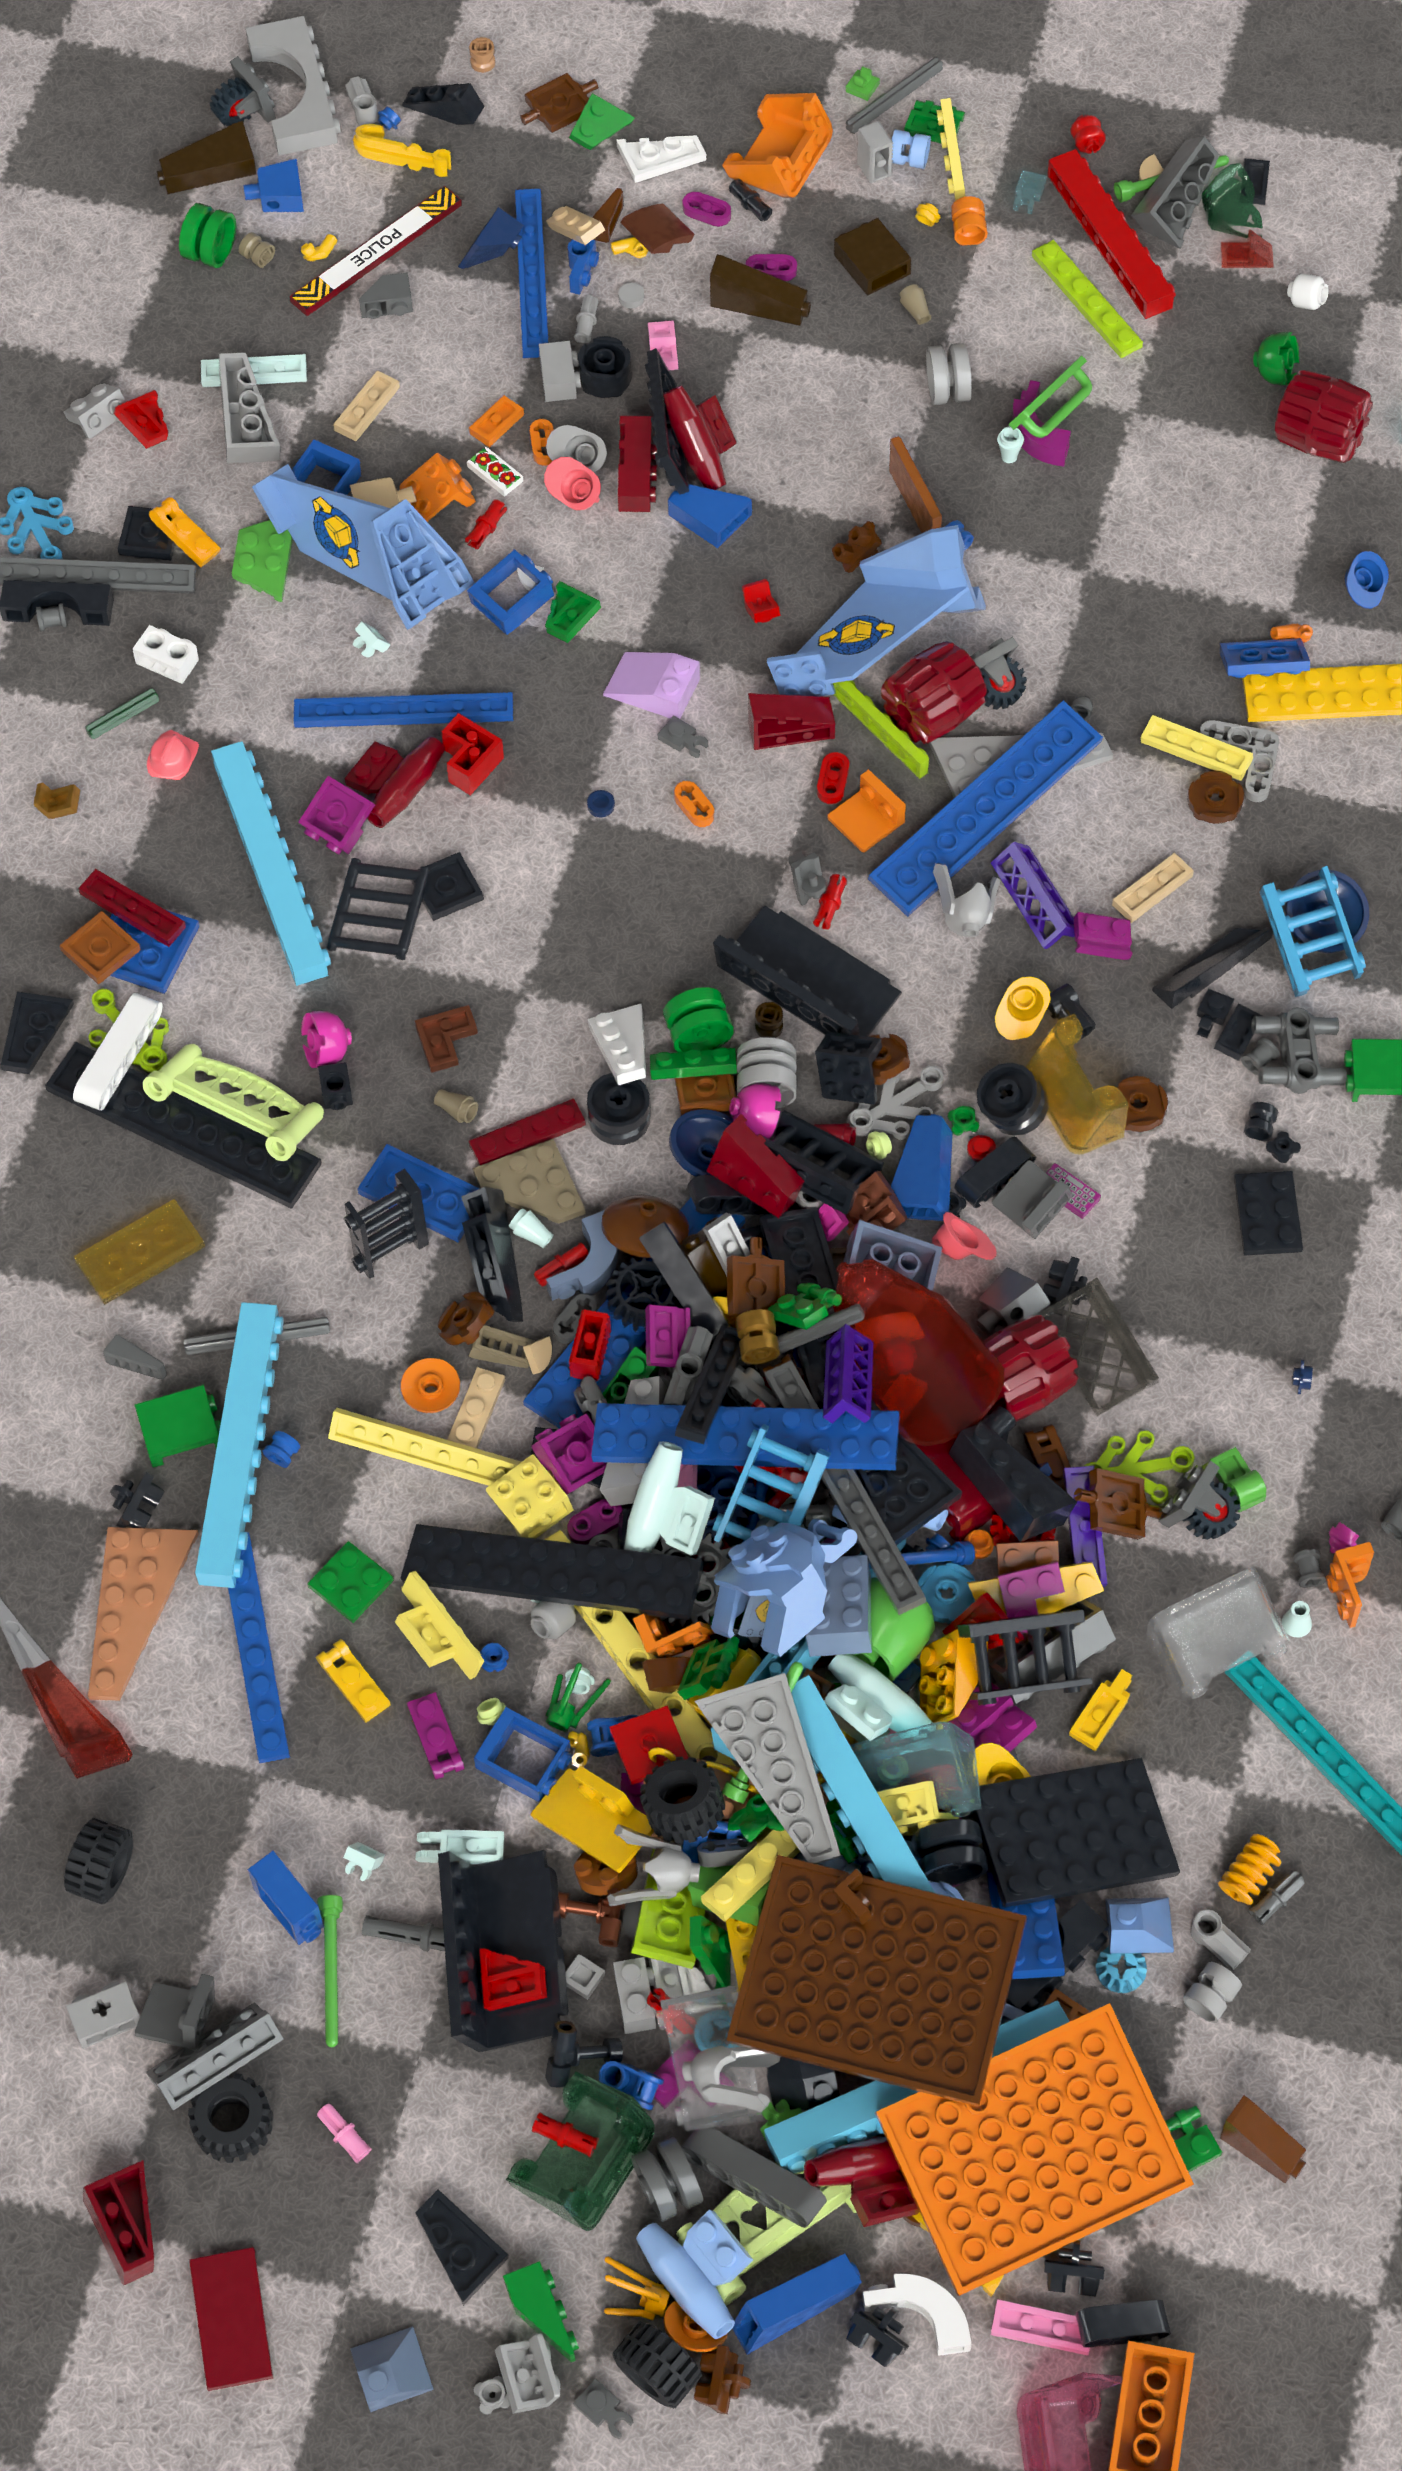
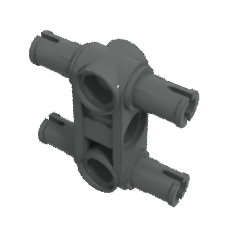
M1297 1007L1292 1008L1288 1013L1281 1012L1277 1016H1254L1252 1018L1251 1029L1253 1034L1264 1033L1277 1034L1279 1036L1283 1067L1261 1066L1258 1071L1259 1084H1283L1284 1087L1297 1094L1305 1093L1309 1089H1317L1321 1085H1345L1344 1083L1347 1080L1345 1068H1324L1319 1065L1315 1035H1337L1339 1032L1338 1017H1314L1305 1009Z

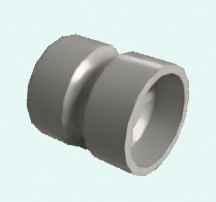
M1208 1962L1198 1976L1200 1983L1192 1984L1184 1995L1183 2001L1191 2011L1206 2021L1217 2023L1227 2009L1226 2002L1233 2001L1242 1988V1984L1224 1966L1215 1962Z

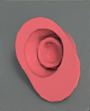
M560 457L553 460L547 467L544 474V483L551 495L574 510H585L594 503L599 502L601 490L599 477L582 463L570 457Z
M168 730L161 734L151 747L147 760L148 773L152 777L180 780L191 767L198 752V742L173 730Z
M951 1212L943 1214L944 1223L933 1236L932 1244L943 1247L942 1252L954 1260H961L972 1254L986 1260H992L996 1257V1248L983 1231L961 1220Z

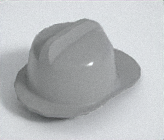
M564 425L553 430L547 438V454L552 461L560 457H570L579 461L594 473L606 461V445L602 438L594 433L576 426Z

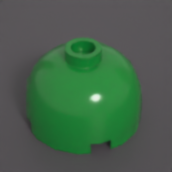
M1278 332L1269 335L1261 342L1258 351L1254 353V366L1258 367L1262 378L1271 384L1289 385L1292 378L1297 374H1291L1294 363H1299V346L1296 336H1291L1292 332Z

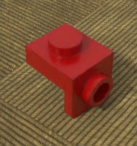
M767 579L742 586L745 608L755 623L768 622L772 618L781 616L779 605L771 596Z

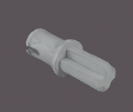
M590 294L583 298L581 311L576 317L578 324L574 338L579 343H589L591 341L593 325L597 323L595 315L598 299Z

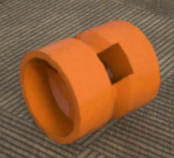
M973 196L959 198L951 206L952 220L954 222V239L963 246L978 245L985 241L988 233L984 203L981 199Z

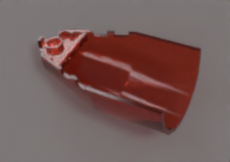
M874 1259L863 1260L861 1263H841L836 1270L839 1272L836 1293L841 1295L842 1302L838 1306L833 1305L834 1311L838 1312L855 1304L861 1305L865 1317L862 1321L852 1324L850 1327L873 1341L872 1399L882 1411H899V1433L903 1438L912 1444L924 1447L943 1444L958 1437L961 1430L974 1426L983 1419L996 1403L1004 1386L1005 1368L949 1300ZM856 1344L860 1351H863V1348ZM854 1360L859 1369L862 1370L857 1361Z

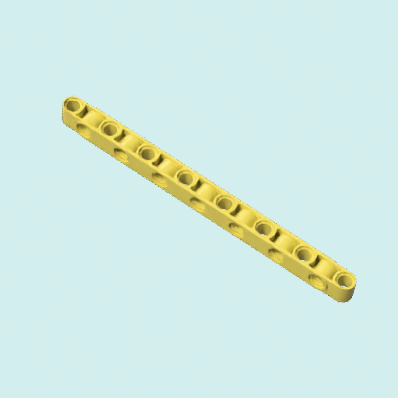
M561 1530L544 1539L571 1543ZM574 1605L651 1711L667 1705L669 1709L676 1708L681 1711L679 1715L672 1716L688 1757L702 1759L705 1756H713L717 1759L715 1761L717 1763L736 1766L730 1757L714 1750L711 1731L697 1712L687 1703L688 1700H684L677 1693L678 1690L672 1694L649 1691L644 1669H635L632 1667V1664L637 1661L644 1662L645 1660L657 1658L653 1654L646 1652L640 1635L622 1611ZM602 1615H609L612 1617V1619L608 1622H600L597 1620ZM766 1827L754 1840L757 1841V1844L760 1843L773 1830Z

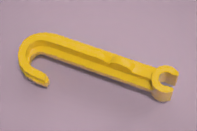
M364 124L355 130L353 138L354 147L365 158L398 166L408 164L410 169L419 171L422 167L434 169V174L439 177H446L447 169L451 170V154L446 149H438L434 153L422 151V148L416 143H411L407 147L402 142L384 139L385 132L381 125Z

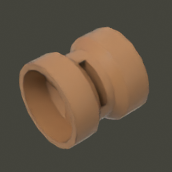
M485 37L474 39L469 46L471 67L477 72H488L495 67L496 63L494 44Z

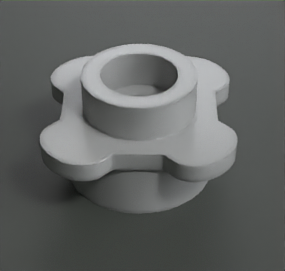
M496 2376L493 2379L483 2383L479 2382L475 2385L474 2394L479 2397L481 2413L489 2415L494 2409L500 2407L506 2409L510 2406L502 2377ZM490 2393H495V2398H490Z

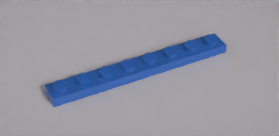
M541 189L515 190L516 220L524 225L519 232L522 238L518 243L523 358H538L539 344L548 343Z
M513 692L294 699L295 728L450 723L458 713L473 722L513 721Z
M247 1532L246 1550H241L240 1559L243 1560L242 1577L237 1578L235 1588H228L260 1764L290 1758L252 1544L250 1534Z

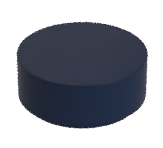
M597 790L588 796L587 809L591 815L602 818L609 816L614 811L615 800L608 791Z

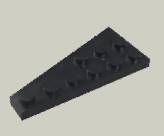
M825 1381L818 1385L817 1391L823 1404ZM852 1398V1402L858 1405L856 1400ZM871 1400V1410L882 1411V1410ZM900 1428L896 1470L855 1469L865 1491L896 1545L959 1500L962 1495V1491Z

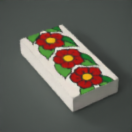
M487 447L467 461V467L504 497L523 482V476Z

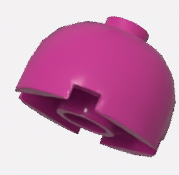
M313 1011L306 1013L303 1017L301 1033L302 1036L307 1035L308 1047L303 1045V1049L309 1066L311 1068H318V1066L336 1064L342 1060L346 1054L347 1046L351 1044L352 1040L350 1029L345 1028L343 1021L337 1015L328 1011Z
M755 1083L744 1087L739 1092L737 1098L733 1097L730 1103L729 1112L733 1115V1121L742 1114L747 1119L745 1124L756 1135L761 1134L770 1139L779 1119L780 1111L775 1110V1101L781 1102L780 1089L776 1085L767 1083Z

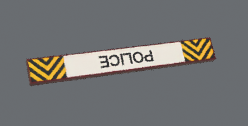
M443 186L289 296L290 302L306 316H309L461 207L462 200L446 186Z

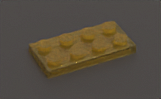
M173 1199L75 1255L74 1259L105 1305L205 1247V1243L176 1200Z

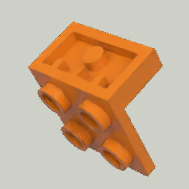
M868 769L860 775V791L830 812L828 820L864 853L905 823L906 804Z
M1370 1542L1335 1551L1333 1561L1330 1563L1329 1575L1326 1576L1330 1592H1336L1339 1600L1337 1602L1338 1614L1341 1620H1347L1349 1628L1356 1626L1362 1607V1602L1354 1583L1362 1581L1368 1574L1374 1555Z
M646 1614L633 1618L646 1652L658 1657L668 1658L684 1653V1648L692 1644L694 1647L706 1644L711 1641L710 1636L716 1634L713 1632L711 1625L703 1622H696L671 1634L665 1621L662 1622L658 1618Z

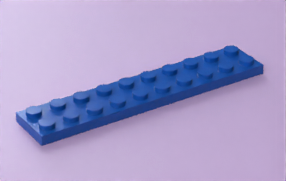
M1063 700L869 875L868 880L907 917L910 916L938 890L933 873L935 863L946 864L949 876L952 878L1102 742L1103 736Z
M691 1197L680 1210L685 1215L689 1224L688 1236L697 1234L705 1227L708 1221L723 1215L698 1213ZM732 1215L740 1230L745 1223V1217L742 1215ZM630 1284L623 1291L622 1297L624 1300L629 1298V1293L632 1292ZM667 1288L659 1296L662 1304L669 1296ZM608 1300L597 1310V1312L607 1313L610 1316L611 1324L609 1343L607 1344L606 1354H604L605 1359L603 1360L601 1375H599L600 1380L596 1382L602 1393L634 1347L644 1348L646 1345L644 1327H639L636 1332L633 1330V1324L624 1328L622 1319L616 1321L613 1317V1312H610L608 1309ZM574 1340L523 1400L524 1406L559 1429L561 1428L559 1422L575 1414L577 1419L583 1416L574 1396V1391L577 1387H581L583 1379L571 1377L569 1371V1359Z
M597 1403L591 1454L593 1462L648 1464L659 1442H669L683 1449L681 1464L745 1466L752 1449L747 1446L754 1429L759 1431L762 1425L765 1424L769 1426L765 1436L768 1439L808 1456L810 1453L816 1455L820 1448L830 1452L831 1455L825 1467L827 1469L896 1470L899 1411L871 1410V1418L866 1423L845 1411L832 1424L823 1418V1409L720 1406L705 1443L700 1444L675 1436L676 1427L686 1405ZM763 1449L759 1450L754 1466L804 1468Z

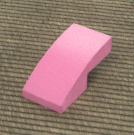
M674 321L648 323L650 350L657 348L668 370H678Z

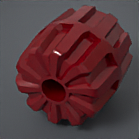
M1301 370L1292 378L1281 399L1275 422V436L1280 442L1306 454L1339 463H1346L1352 459L1356 453V448L1361 445L1364 439L1362 432L1364 428L1368 427L1370 418L1367 416L1373 407L1372 395L1368 391L1342 379L1313 371Z
M945 641L937 643L913 656L892 673L881 687V697L885 700L883 707L887 715L893 716L896 720L895 726L900 731H906L912 742L917 743L921 740L923 744H927L955 729L978 710L985 702L984 696L987 693V688L981 674L982 672L969 654L953 642Z
M1031 1315L1002 1328L970 1350L965 1356V1374L969 1386L981 1407L989 1414L997 1406H1002L1012 1414L1015 1421H1019L1042 1410L1075 1386L1079 1379L1073 1371L1078 1368L1077 1360L1069 1354L1071 1348L1069 1342L1065 1337H1060L1058 1335V1327L1051 1320H1045L1042 1315Z

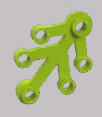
M100 989L92 995L94 1010L99 1014H106L115 1023L120 1012L115 1007L116 1002L113 993L107 989ZM102 1002H109L108 1005L99 1006ZM162 1017L159 1018L152 1030L153 1036L150 1046L145 1042L132 1062V1065H140L142 1070L147 1073L159 1071L168 1062L167 1054L162 1050L164 1035L169 1031V1024ZM158 1024L165 1025V1027L160 1030L155 1028ZM99 1029L91 1031L88 1036L90 1045L94 1048H99L108 1033ZM96 1036L102 1037L98 1042L93 1041V1038ZM153 1058L158 1059L155 1063H149Z
M1145 1430L1138 1433L1136 1443L1120 1466L1109 1467L1115 1455H1120L1125 1450V1440L1120 1436L1109 1438L1107 1448L1098 1461L1087 1463L1084 1466H1094V1469L1099 1468L1144 1479V1492L1150 1495L1154 1503L1162 1504L1168 1498V1488L1165 1485L1156 1484L1142 1475L1171 1469L1179 1473L1188 1472L1193 1467L1195 1456L1190 1448L1179 1446L1173 1449L1170 1457L1138 1462L1143 1453L1153 1447L1155 1441L1154 1435L1150 1431ZM1148 1437L1151 1442L1143 1444L1140 1438ZM1118 1442L1122 1447L1114 1449L1111 1447V1444ZM1183 1458L1187 1461V1464L1179 1465L1176 1460ZM1161 1490L1165 1496L1158 1498L1154 1495V1492Z

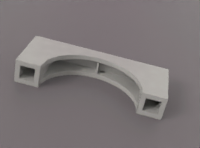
M304 16L246 27L247 43L252 62L266 61L284 65L293 70L306 86L304 96L296 108L283 117L271 120L273 138L278 155L337 144V134L341 133L338 118L333 119L332 116L336 114L333 100H328L327 96H330L327 80L322 81V78L325 77L322 62L317 63L316 60L320 59L317 44H312L311 42L314 41L312 26H307Z

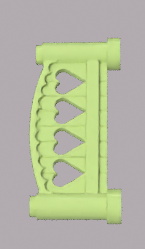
M196 1044L185 1045L159 1071L151 1072L143 1080L145 1093L155 1101L165 1100L174 1091L268 1137L265 1143L266 1149L273 1158L279 1161H286L295 1153L296 1145L322 1120L324 1115L322 1106L316 1102L304 1106L276 1085L249 1071L221 1061L202 1057V1051ZM204 1071L207 1075L215 1076L216 1079L198 1083L195 1081V1072ZM227 1082L232 1087H237L241 1090L223 1095L220 1093L219 1084ZM252 1094L256 1099H262L265 1102L245 1106L244 1095ZM270 1106H277L281 1111H287L290 1114L270 1118L268 1108Z
M804 2170L795 2175L804 2174ZM851 2185L820 2186V2191L825 2195L827 2202L806 2228L796 2225L767 2207V2230L745 2223L741 2220L742 2213L752 2211V2207L759 2202L736 2189L729 2193L713 2211L716 2212L725 2225L729 2222H736L739 2225L740 2244L753 2258V2261L731 2283L716 2287L725 2305L727 2306L746 2290V2285L740 2276L846 2202L853 2213H857L850 2200ZM692 2222L682 2226L676 2233L679 2238L678 2242L682 2246L687 2236L686 2232L693 2226Z

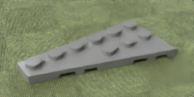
M1099 733L1103 736L1102 742L1068 773L1113 759V753L1103 733ZM1024 735L937 738L930 742L929 745L955 798Z
M786 1674L776 1675L696 1700L697 1706L809 1863L819 1864L841 1857Z

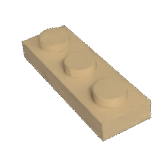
M568 206L558 208L553 212V216L546 220L552 230L584 245L605 231L601 221Z
M377 370L333 424L334 431L357 441L400 388L399 381Z
M1173 853L1115 897L1112 906L1127 920H1130V923H1133L1192 878L1194 870L1178 855Z
M477 1367L447 1440L478 1448L504 1385V1375Z

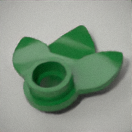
M760 1794L753 1796L747 1802L746 1807L736 1811L730 1817L727 1827L729 1831L740 1829L748 1842H752L766 1827L776 1831L785 1830Z

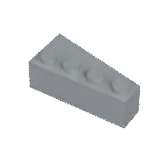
M246 353L219 354L226 462L247 463L280 460V444L273 431L272 422L266 412L262 395L259 393Z
M660 1376L631 1380L624 1404L662 1405L667 1387ZM607 1462L600 1491L610 1506L634 1503L642 1475L648 1465L647 1463Z

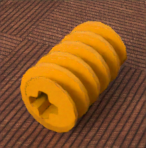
M1253 1834L1250 1842L1244 1845L1243 1852L1237 1855L1236 1862L1231 1863L1229 1871L1223 1874L1222 1881L1217 1882L1218 1886L1234 1900L1251 1905L1253 1899L1248 1893L1259 1895L1260 1890L1255 1884L1257 1883L1262 1886L1267 1884V1880L1262 1874L1273 1876L1274 1870L1270 1864L1276 1867L1281 1865V1860L1276 1856L1280 1853L1278 1846L1263 1835Z

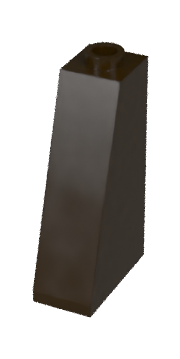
M243 121L234 123L159 159L161 170L157 171L160 186H165L167 195L257 174L253 152Z
M716 255L710 272L711 307L801 326L803 317L808 318L811 302L807 301L808 290L723 255Z

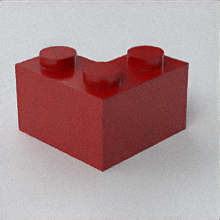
M460 713L442 730L445 751L453 756L447 763L448 781L471 796L504 759L502 739Z

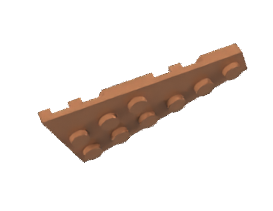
M108 1527L88 1692L89 1700L120 1701L135 1670V1665L147 1645L152 1629L156 1626L173 1590L180 1570L184 1567L189 1551L199 1535L198 1530Z

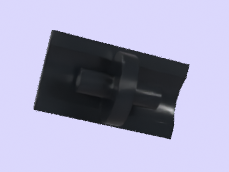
M1071 1256L1069 1263L1053 1260L1049 1278L1061 1281L1062 1283L1060 1287L1045 1283L1043 1292L1051 1303L1049 1306L1054 1307L1055 1314L1062 1316L1069 1295L1072 1296L1071 1303L1074 1305H1079L1080 1300H1087L1091 1297L1092 1289L1086 1285L1088 1278L1080 1276L1079 1280L1075 1281L1078 1273L1079 1258Z
M146 1472L134 1493L131 1492L134 1483L130 1480H126L123 1486L114 1485L110 1493L116 1498L112 1506L120 1510L124 1503L128 1504L116 1526L126 1528L128 1525L132 1528L145 1529L152 1515L138 1508L141 1500L156 1507L165 1492L159 1486L152 1483L154 1476Z
M1080 2240L1073 2242L1072 2249H1059V2258L1071 2259V2263L1045 2259L1044 2272L1047 2273L1048 2291L1065 2293L1067 2275L1080 2277L1078 2294L1096 2297L1100 2279L1104 2280L1105 2269L1103 2266L1079 2264V2260L1092 2261V2251L1080 2250Z
M876 2307L872 2315L881 2321L880 2324L863 2311L855 2312L850 2319L853 2325L846 2339L862 2349L870 2336L875 2338L880 2344L871 2357L884 2367L889 2366L897 2356L903 2355L909 2348L907 2343L888 2330L890 2328L897 2334H900L904 2328L901 2323L895 2320L899 2312L895 2307H892L888 2313Z

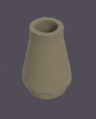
M916 284L904 288L900 292V303L912 315L918 325L930 321L932 317L928 310L923 289L919 288Z
M441 1089L434 1098V1104L441 1107L459 1123H470L477 1114L478 1103L471 1096Z

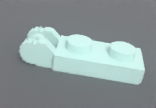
M477 1830L417 1833V1841L419 1843H441L440 1850H421L416 1852L415 1860L418 1862L437 1863L438 1854L447 1851L452 1852L469 1864L483 1865L503 1860L505 1835L502 1831Z

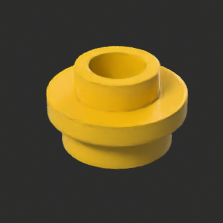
M925 203V205L919 204L916 208L917 213L915 217L919 222L930 227L934 223L939 222L941 217L934 205Z

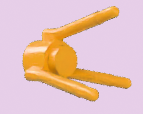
M606 2256L604 2259L606 2263L642 2283L645 2287L642 2288L611 2275H606L605 2280L642 2295L639 2305L645 2307V2309L605 2308L604 2313L617 2316L644 2317L650 2320H654L655 2314L663 2317L670 2297V2293L664 2289V2285L655 2283L624 2264Z

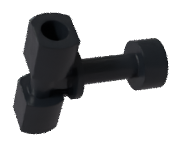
M555 2022L551 2038L555 2054L548 2058L545 2074L549 2086L556 2088L567 2086L571 2066H578L580 2059L603 2058L605 2063L609 2061L621 2062L623 2058L621 2040L619 2038H605L603 2045L579 2046L576 2040L577 2030L573 2022Z

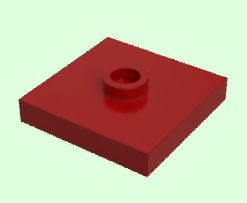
M668 1705L609 1727L631 1786L644 1781L647 1774H653L652 1769L657 1765L661 1767L664 1765L663 1762L668 1760L663 1755H656V1762L650 1760L648 1752L652 1748L667 1749L676 1757H683L684 1760L689 1758Z

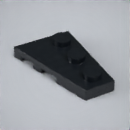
M17 992L2 1056L1 1070L30 1074L73 1007V999Z
M437 2189L415 2214L464 2306L505 2263L509 2255Z

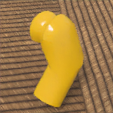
M327 234L320 246L314 247L312 243L304 244L301 247V253L304 255L303 258L310 262L327 258L336 245L337 239L335 236Z
M635 237L610 243L613 255L626 252L636 258H643L648 253V250Z
M571 1731L568 1734L567 1740L570 1741L571 1748H576L572 1762L576 1767H584L590 1757L587 1736L582 1732L579 1734Z

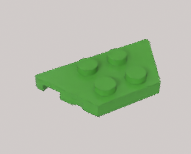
M271 520L240 529L232 569L233 579L243 584H249L254 590L260 593L264 591L273 596L274 600L283 602L293 540L288 529L278 534Z

